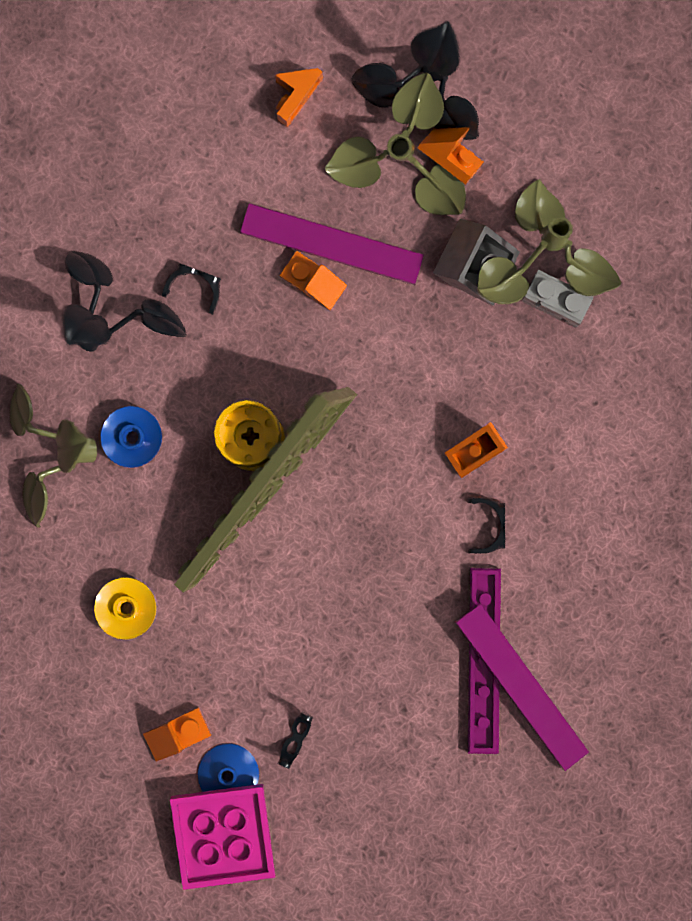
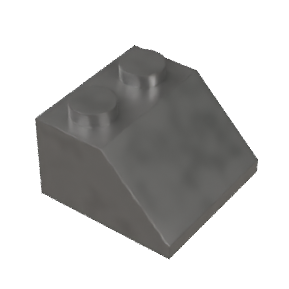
M459 219L433 273L449 285L494 306L495 303L482 297L477 290L479 271L486 261L494 257L507 258L515 264L520 251L486 225Z

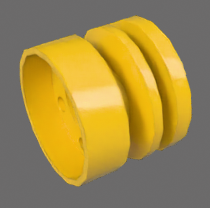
M245 400L233 403L223 410L216 421L214 431L216 446L226 459L243 470L255 471L260 466L264 467L270 460L267 457L269 451L278 442L282 444L285 440L283 426L269 408L259 402ZM251 431H254L259 436V439L254 440L253 445H250L245 440V437L251 435Z

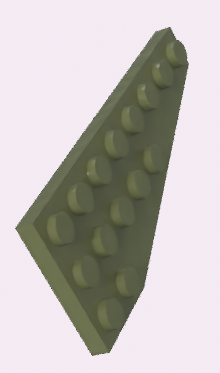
M345 387L334 389L330 392L325 391L319 395L314 394L304 406V409L307 411L300 420L296 418L285 431L288 434L282 444L278 442L269 451L267 457L270 460L264 467L260 466L249 478L251 484L247 490H241L231 502V505L234 507L228 515L224 513L213 525V528L216 530L212 536L204 538L196 547L195 551L198 552L193 560H188L178 571L180 578L174 584L179 590L184 593L194 588L221 557L218 550L223 551L231 543H234L240 536L236 531L238 527L241 528L248 521H253L284 484L281 478L283 476L288 477L294 470L299 468L303 463L300 456L319 445L358 395L351 388Z

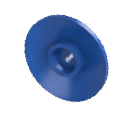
M128 406L114 411L105 420L101 429V445L105 454L111 461L123 467L135 468L149 463L157 455L162 444V430L159 422L149 411L140 407ZM130 432L138 434L137 442H128L127 436Z
M222 744L212 748L204 755L198 768V782L203 792L257 785L259 781V768L255 758L248 750L235 744ZM224 771H231L234 776L233 780L229 782L223 780L222 773Z

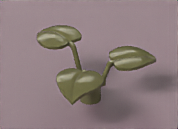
M423 73L412 78L396 94L392 104L393 117L398 123L409 125L402 134H396L389 139L387 149L383 153L376 156V147L370 140L363 137H352L344 141L337 148L333 157L325 166V171L336 181L354 188H365L376 183L381 176V168L377 162L382 161L389 155L397 161L409 160L425 176V178L418 181L415 188L416 200L422 209L436 215H460L464 210L466 201L464 183L439 164H436L429 173L412 156L414 144L408 137L414 125L421 130L430 129L439 123L444 112L442 96L429 73Z
M538 179L529 185L519 197L515 206V219L520 227L526 231H536L539 229V233L542 234L540 245L518 270L516 265L507 258L494 257L486 261L478 274L477 290L482 297L493 303L513 304L520 301L529 290V283L521 274L528 269L545 248L549 251H559L565 248V260L570 264L565 272L566 281L574 291L581 295L596 296L618 288L621 285V280L608 261L593 250L580 248L574 253L573 258L571 257V246L573 243L568 239L573 231L572 224L565 218V211L559 200Z
M17 384L10 403V423L14 433L18 436H23L27 430L30 433L56 439L58 447V466L42 471L38 475L34 472H29L23 485V503L26 513L31 522L39 528L48 505L47 489L43 482L44 478L59 471L70 473L77 463H93L97 457V446L93 438L84 436L70 420H62L58 426L57 433L34 428L30 423L33 418L30 397L22 384Z

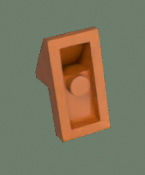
M314 68L275 75L276 83L291 93L290 96L285 94L276 107L278 110L277 119L286 127L290 125L323 80V71Z
M470 128L433 129L417 148L466 185L484 163L472 151L460 144Z
M298 251L295 252L280 274L282 279L328 310L332 309L347 287L342 280L321 264L319 266Z
M490 422L446 451L445 455L459 476L463 478L508 447Z
M199 707L143 733L156 762L178 754L183 749L212 735Z

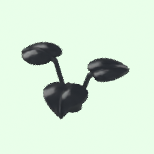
M450 21L422 30L415 35L411 41V52L415 61L420 65L402 80L396 81L394 69L382 63L364 65L357 69L351 78L353 86L363 98L377 107L388 108L392 107L393 100L399 91L398 87L404 86L420 72L429 73L433 81H440L439 92L444 102L443 116L434 127L436 129L468 127L470 129L463 140H474L479 136V118L471 102L460 96H450L446 100L444 98L448 76L457 70L460 63L459 45Z
M79 251L68 252L65 258V267L68 273L82 284L93 285L94 294L89 310L80 305H70L65 309L63 314V331L67 345L78 344L82 349L93 352L99 345L107 344L114 332L137 316H141L142 323L154 332L175 337H185L187 335L178 315L165 303L152 299L144 300L141 304V309H136L109 329L108 322L102 316L93 314L100 295L101 285L110 286L113 282L110 269L101 260L90 254Z

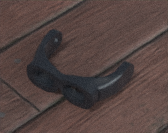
M179 263L177 269L167 279L162 297L167 298L172 283L180 276L186 274L199 275L208 281L213 290V301L209 307V314L214 315L220 297L219 284L221 278Z
M468 498V503H485L490 505L497 512L501 522L500 534L490 547L484 549L473 547L468 549V553L485 554L498 549H505V503H499L487 498Z
M302 711L292 725L293 736L288 738L282 746L281 756L278 761L279 765L290 769L292 762L302 747L303 739L310 730L313 716ZM300 722L307 725L302 734L297 732V726ZM293 741L297 742L296 751L294 753L288 752V745Z

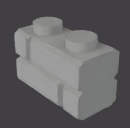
M538 270L522 302L558 320L565 319V323L577 328L581 324L594 296L581 295L574 291L569 284Z

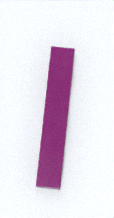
M250 203L248 204L240 231L241 234L411 285L416 284L424 255Z
M470 568L469 610L478 603L481 604L499 630L501 616V569ZM470 643L467 753L499 754L500 684Z
M478 603L454 622L562 770H568L589 753L481 604Z

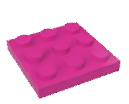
M263 784L171 796L170 803L183 890L275 878L276 872Z

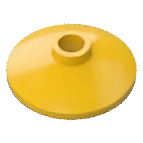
M118 578L107 583L98 593L94 606L95 617L101 629L108 635L117 639H133L142 635L151 627L156 616V601L152 591L141 581L133 578ZM124 602H129L132 605L131 613L125 614L122 612L121 606Z

